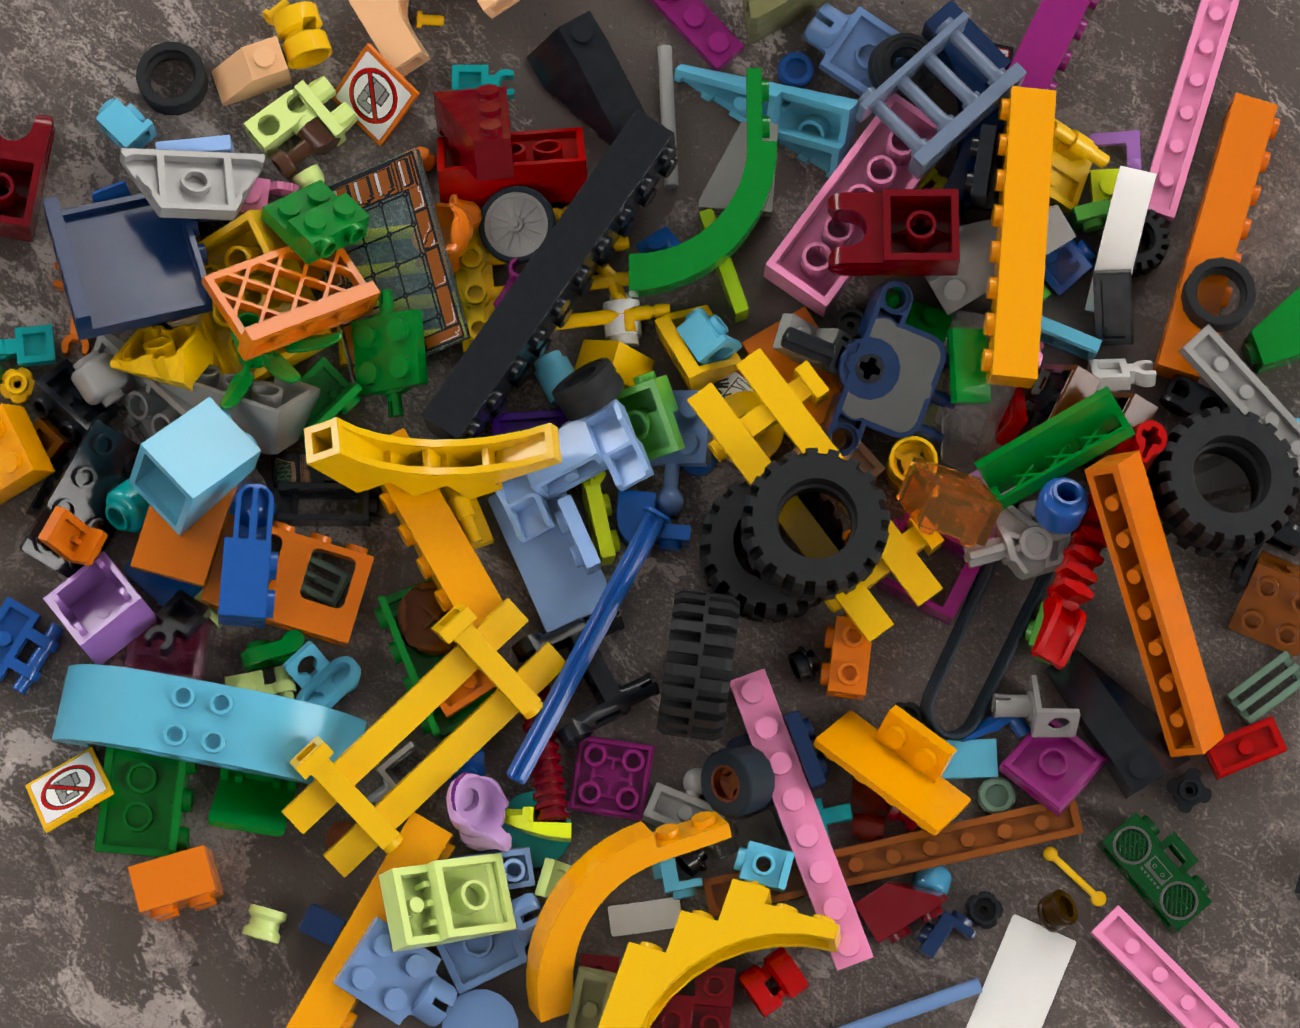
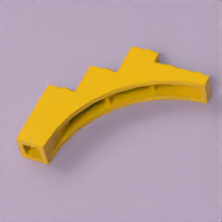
M338 417L304 428L307 465L356 493L391 482L413 496L448 486L471 500L502 490V482L562 463L558 427L552 423L496 436L442 440L404 438L381 434L354 426Z
M732 879L718 921L714 920L715 918L711 914L701 910H693L692 913L681 910L666 952H662L663 949L650 942L643 941L640 945L632 942L628 943L598 1028H650L668 1001L693 978L717 963L746 952L772 947H810L837 953L841 941L840 925L835 924L833 919L821 914H814L813 917L800 914L797 909L787 904L778 903L776 906H772L770 889H767L765 885L759 884L756 880L740 881Z

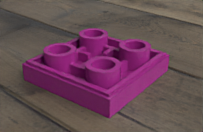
M590 736L579 743L568 811L636 822L642 821L646 807L655 746Z

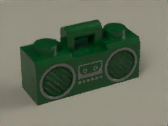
M1136 812L1101 840L1097 846L1172 934L1178 932L1212 903L1207 896L1210 893V889L1199 876L1195 874L1191 877L1187 873L1199 860L1176 832L1173 831L1160 841L1156 836L1160 833L1156 824L1148 816L1144 815L1141 818ZM1168 847L1182 865L1177 867L1163 851Z

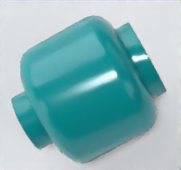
M127 479L108 493L105 514L110 524L116 529L135 533L142 530L150 504L129 483V479Z

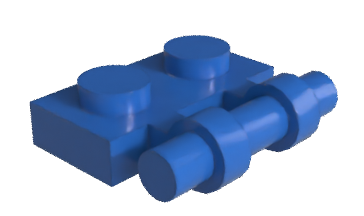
M7 596L0 608V681L3 682L9 671L13 670L19 676L12 688L25 695L32 682L36 684L42 675L39 671L49 654H55L60 645L57 641L65 629L51 622L45 634L38 632L35 629L43 617ZM28 640H30L37 647L25 664L17 658Z

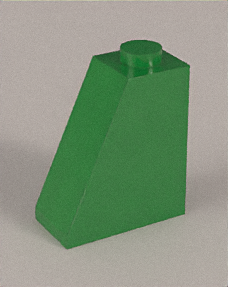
M1300 287L1261 321L1244 339L1245 344H1243L1242 348L1245 360L1248 365H1253L1256 374L1300 361Z

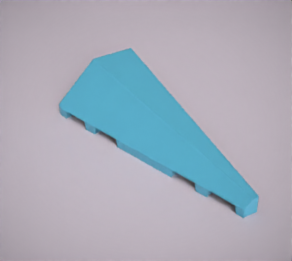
M680 64L675 68L674 80L676 82L688 84L702 93L700 97L704 100L718 103L730 111L728 115L739 122H746V77ZM769 82V102H762V116H769L771 123L778 124L777 143H781L798 154L797 158L805 164L811 162L826 172L825 176L830 178L849 150L855 134L857 122L855 117L859 103L857 99Z

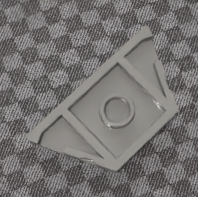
M121 148L119 157L120 163L159 217L235 220L260 175L265 162V154Z

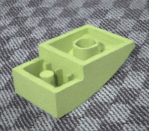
M502 853L435 860L425 865L392 868L378 875L393 952L453 943L517 929Z

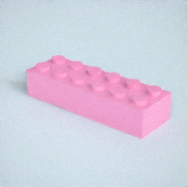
M897 93L891 95L885 102L921 139L926 138L929 141L938 133L936 131L937 126L920 109ZM875 116L767 261L763 277L824 318L854 277L834 275L828 270V257L835 248L857 244L865 236L861 228L854 224L834 221L827 210L828 199L833 194L843 192H883V189H918L936 164L917 180L907 170L912 158L910 155L911 149Z

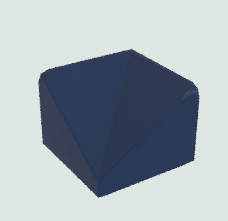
M311 904L298 930L332 946L336 943L347 921L316 904Z

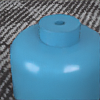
M945 866L933 867L914 872L911 885L943 892L947 896L952 876Z

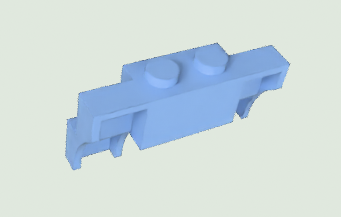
M617 399L612 400L589 416L574 421H567L558 429L562 463L502 482L503 489L495 491L511 521L517 538L522 543L556 526L547 503L548 500L609 469L615 486L621 492L654 475L643 443L637 439L626 409Z

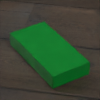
M951 328L947 330L951 404L987 405L991 403L990 384H986L987 372L981 371L983 349H988L987 335H984L983 329Z

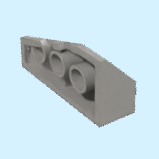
M1057 204L1049 206L1046 255L1076 237ZM991 219L959 226L960 263L957 276H925L947 315L986 293L988 277H993L994 263H989L988 261L991 240L996 241L997 227H991Z
M209 365L193 384V392L161 382L158 383L193 408L208 397H211L219 406L233 376L237 373L221 374L218 366ZM276 377L274 382L254 379L243 399L235 407L227 411L237 426L244 433L250 434L255 439L262 453L278 454L298 441L320 396V388L300 381L289 384Z

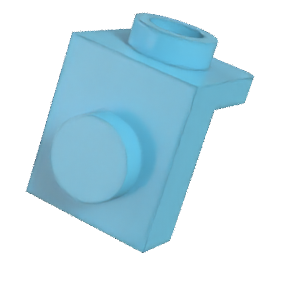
M674 857L652 865L654 880L662 879L664 894H673L674 900L697 896L696 889L703 887L702 878L679 882Z

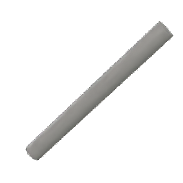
M660 45L657 47L661 125L674 132L677 148L672 46ZM678 163L668 178H664V188L666 189L679 187Z

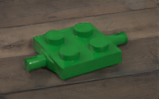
M382 289L379 290L381 293L378 297L380 312L371 318L351 322L356 383L362 387V390L357 395L362 397L379 394L387 396L388 417L398 418L404 416L402 394L412 388L428 385L422 310L394 311L393 290Z

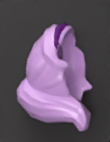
M463 772L451 782L446 795L450 821L453 827L459 830L460 840L468 848L480 852L494 849L508 852L512 847V837L510 833L504 831L502 826L505 822V811L509 806V801L500 784L490 777Z

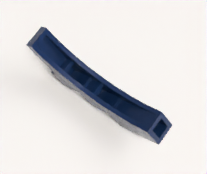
M950 0L925 22L921 35L929 43L937 36L936 30L947 18L952 17L955 20L963 11L953 0ZM969 18L962 33L999 69L1004 68L1007 71L1011 61ZM950 43L937 54L939 59L973 92L978 91L982 94L989 87L987 84L989 79L953 44ZM955 96L959 114L964 110L962 108L963 102ZM999 107L958 143L956 162L943 189H959V212L961 214L966 213L971 208V194L965 193L967 171L974 172L976 159L970 158L973 136H980L982 124L997 126V138L999 133H1003L1004 121L998 119ZM915 231L918 235H924V231Z

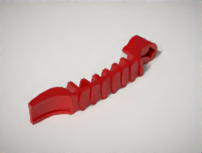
M1147 420L1133 426L1132 428L1136 434L1119 443L1113 454L1139 450L1145 471L1147 472L1158 454L1167 445L1165 428L1153 420ZM1091 491L1088 493V510L1079 527L1071 532L1072 538L1068 547L1063 550L1062 554L1064 557L1061 565L1056 567L1054 572L1056 574L1054 582L1048 587L1047 592L1049 595L1043 603L1044 617L1030 653L1053 664L1059 670L1065 667L1084 628L1087 615L1086 612L1078 609V607L1093 599L1094 593L1088 586L1097 582L1098 576L1093 570L1103 564L1104 558L1100 553L1102 549L1107 548Z

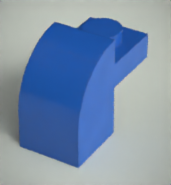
M618 491L616 527L618 535L626 547H628L646 514L643 512L644 506L655 509L656 492ZM664 524L654 544L659 545L658 549L668 552H679L681 547L689 548L691 526Z

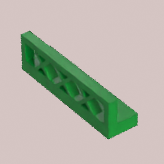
M1106 386L974 463L999 508L1003 511L1043 488L1048 481L1064 476L1136 433L1123 414L1110 389ZM1121 425V427H1119L1118 429H1116V430L1112 431L1111 433L1107 434V433L1110 432L1111 430H1113V429H1115L1116 427H1118V426ZM1083 447V449L1073 454V452ZM1016 486V487L1013 488L1012 490H1010V491H1008V492H1006L1005 494L1002 495L1003 492H1005V491L1009 490L1010 488Z

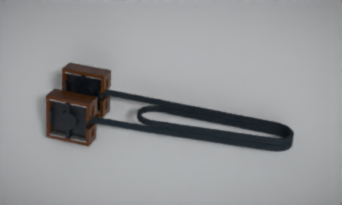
M1042 363L1038 371V379L1025 397L1028 422L1019 432V435H1023L1097 392L1101 379L1079 365ZM1111 391L1131 427L1147 420L1154 421L1153 417L1158 409L1156 405L1136 393ZM1121 425L1118 426V427H1116L1115 429L1111 430V431L1108 432L1107 434H1109V433H1111L1112 431L1118 429L1119 427H1121ZM1116 446L1081 466L1087 469L1105 456L1113 455ZM1083 447L1073 452V454L1083 449ZM1089 484L1087 485V487H1086V489H1085V490L1087 491V493L1090 492ZM1018 501L1017 503L1013 504V506H1014L1015 508H1017L1018 505H1019V503H1020V501ZM998 561L981 566L923 692L920 702V713L927 728L938 736L951 740L965 738L975 731L983 719L992 696L996 692L1054 572L1037 576L967 720L956 730L944 732L938 727L934 719V702Z

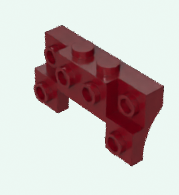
M581 953L580 965L618 973L620 957ZM713 966L698 975L695 979L694 996L674 995L650 1028H730L736 968Z

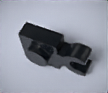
M179 589L156 614V621L159 625L147 630L144 635L145 645L150 647L154 641L164 640L165 642L160 646L161 656L167 657L173 652L175 647L174 641L177 637L188 642L211 616L210 608Z

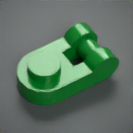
M292 629L283 635L282 640L268 643V640L250 642L246 645V650L240 653L243 670L257 671L282 665L308 641L299 630Z

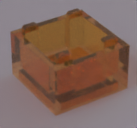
M913 457L896 496L903 509L908 512L917 526H919L918 529L921 533L932 535L936 531L960 539V543L969 548H973L975 544L986 546L1003 508L1001 502L981 478L917 457Z

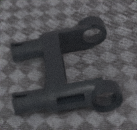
M615 615L604 637L625 629L621 616L617 618ZM578 618L544 635L541 632L530 634L516 642L512 646V650L518 662H526L546 642H549L556 651L568 647L571 653L588 620ZM597 649L583 677L598 706L571 718L573 722L561 728L556 734L564 748L581 743L594 733V730L627 715L631 711V706L654 695H659L660 690L657 682H651L654 680V676L648 672L644 676L620 686L616 683L599 649Z

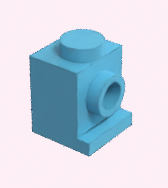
M117 98L106 101L99 109V115L95 118L100 129L120 149H143L158 135L153 122L148 118L145 120L144 116L131 103L125 107Z
M703 308L691 311L686 316L685 322L676 328L697 361L703 365L727 360L743 347L738 340L726 335L729 329L720 317L715 314L713 316L708 315Z
M749 841L747 848L739 847L733 869L740 871L738 877L740 881L756 880L768 889L783 892L786 888L795 852ZM765 857L770 861V869L768 871L762 872L756 867L758 858Z

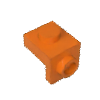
M55 506L37 539L66 561L91 566L95 558L100 554L108 534L103 530L89 527L66 508Z

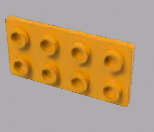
M897 705L888 711L879 729H876L850 710L816 737L813 746L821 751L826 758L836 762L852 774L858 782L868 786L884 798L889 805L896 807L915 821L920 828L934 836L956 818L971 801L970 797L942 777L957 749Z

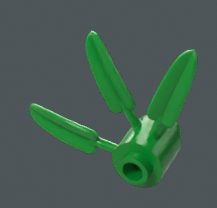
M250 312L238 315L244 327L258 323L260 317ZM231 330L230 333L237 357L243 368L240 373L233 376L219 407L229 410L243 399L254 380L253 375L249 373L250 368L265 367L273 376L289 384L299 381L301 375L281 354L275 353V350L244 361L237 351L239 341ZM334 332L312 335L284 346L287 353H301L329 347L341 339L342 333Z

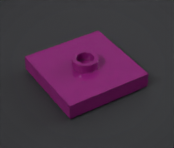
M1053 719L1048 724L1052 728L1064 727L1056 719ZM1030 731L1000 764L999 771L1059 817L1106 765L1107 759L1076 735L1075 737H1032Z

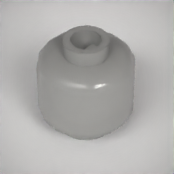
M98 349L94 350L73 365L75 371L71 376V380L84 400L90 405H97L102 402L105 407H108L124 396L121 389L127 384L128 377L125 372L110 367V360L114 356L109 352L100 353Z

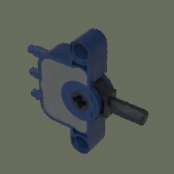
M884 282L875 287L857 331L860 338L851 339L847 342L835 339L831 343L793 327H788L782 336L781 346L784 349L825 364L823 371L832 374L833 382L840 391L834 393L821 428L830 440L835 430L840 428L844 431L846 443L842 448L838 449L842 456L850 455L857 449L865 429L886 437L905 438L912 435L924 438L929 442L941 444L944 434L936 431L935 428L922 424L930 403H933L940 407L954 409L957 405L951 404V396L948 393L936 389L943 367L949 369V356L945 352L944 345L934 335L905 324L912 306L913 294L910 287L904 282ZM890 288H893L899 294V303L894 309L890 308L885 302V294ZM867 362V366L872 369L870 375H864V371L859 368L860 363Z

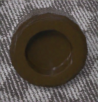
M1057 889L1042 897L1038 902L1037 912L1039 920L1049 932H1058L1076 923L1078 917L1076 904L1065 891Z

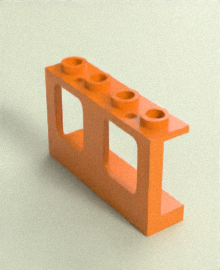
M230 513L207 586L204 588L201 597V603L217 610L219 609L224 537L233 538L235 515ZM274 521L271 538L282 541V547L278 557L276 580H271L270 584H268V590H275L273 618H265V624L287 631L296 629L304 636L347 648L374 557L367 555L368 549L362 546L347 543L346 547L343 548L331 544L332 539L328 536L311 532L309 537L294 533L296 528L291 525ZM313 551L355 563V570L346 600L340 608L304 599L300 594Z

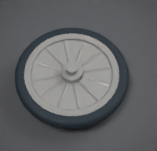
M510 186L497 191L483 206L479 234L485 248L495 258L502 262L510 263L511 260L518 257V264H524L530 261L556 224L555 215L548 200L538 191L526 186Z

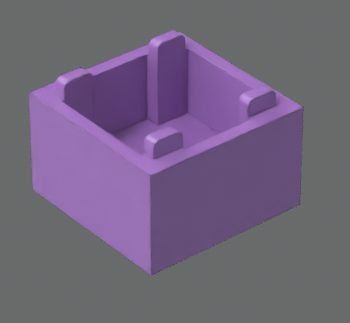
M104 551L95 558L91 566H83L43 598L80 647L97 665L105 663L157 622L154 612Z

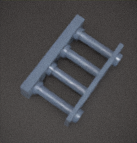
M965 11L955 20L952 17L947 18L936 30V37L877 89L871 86L857 101L860 105L855 119L859 123L873 112L911 149L910 155L912 158L907 170L917 180L997 109L1001 98L1007 97L1012 86L1021 87L1027 71L1017 62L1007 71L1004 68L999 69L962 33L969 19V15ZM950 43L953 44L989 79L987 83L989 87L982 94L978 91L973 92L936 55ZM924 66L963 102L962 108L964 110L956 117L943 112L911 80ZM898 89L937 126L936 131L938 133L929 141L926 138L921 139L884 103Z

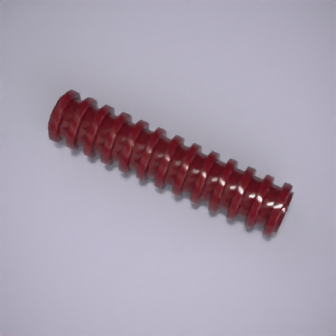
M548 685L537 694L543 703L551 690ZM538 713L530 719H526L520 714L521 720L525 722L522 725L523 732L528 733ZM553 731L529 776L534 779L530 783L531 789L536 791L532 794L533 801L537 802L534 810L536 813H539V816L536 817V822L565 823L570 819L569 812L565 811L568 808V801L563 800L566 796V789L561 787L565 784L563 777H560V774L563 773V768L558 765L561 762V755L556 753L559 750V743L554 741L558 738L556 731Z

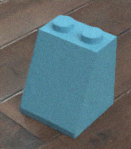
M208 397L141 443L129 483L180 536L254 470L261 449L250 434L244 433L237 426L227 410L221 409L211 397Z

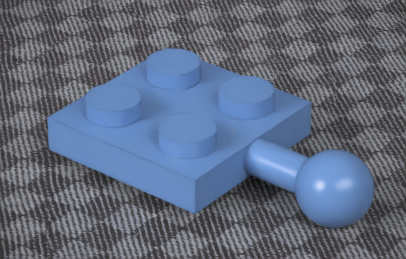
M672 390L679 408L673 414L685 448L650 460L651 466H665L663 488L656 493L655 507L666 516L678 514L684 506L683 494L678 490L680 467H710L711 451L707 444L713 440V436L687 402L688 398L700 390Z

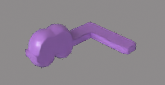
M1140 130L1094 133L1089 135V138L1098 147L1126 145L1127 167L1142 170Z

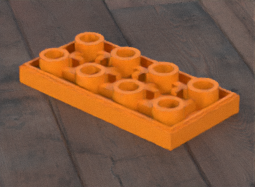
M238 484L180 536L149 505L130 566L133 569L206 588Z

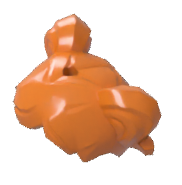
M457 194L450 196L449 203H436L429 207L438 240L436 244H439L448 278L458 272L460 267L459 257L466 251L468 243L472 239L473 230L479 228L482 220L479 206L472 201L459 200ZM416 228V232H417V236H418V239H419L420 247H421L422 252H424L423 247H422V243H421V240H420L419 232H418V229ZM414 232V235H413V244L415 245V247L417 248V250L420 252L419 247H418V243H417V239H416V236H415V232ZM424 256L425 265L428 267L426 258ZM422 258L416 264L420 269L424 267Z

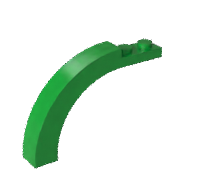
M762 68L746 69L747 156L744 172L733 198L719 217L693 238L665 250L629 254V297L666 293L703 278L730 258L745 242L758 223L772 189L777 160V141H762V138L770 137L769 116H762V102H769V79L762 80Z

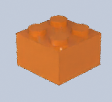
M205 845L128 867L139 912L149 918L157 919V922L179 917V910L190 907L194 908L195 911L214 907L217 905L216 899L225 896L214 853Z

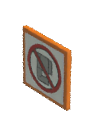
M368 43L335 89L336 95L332 99L339 106L346 102L357 115L356 123L382 147L420 93Z

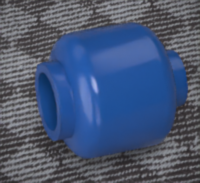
M1059 477L1048 481L1041 489L1035 503L1034 513L1036 520L1049 532L1056 534L1071 533L1082 523L1088 510L1089 497L1087 491L1080 483L1073 479Z

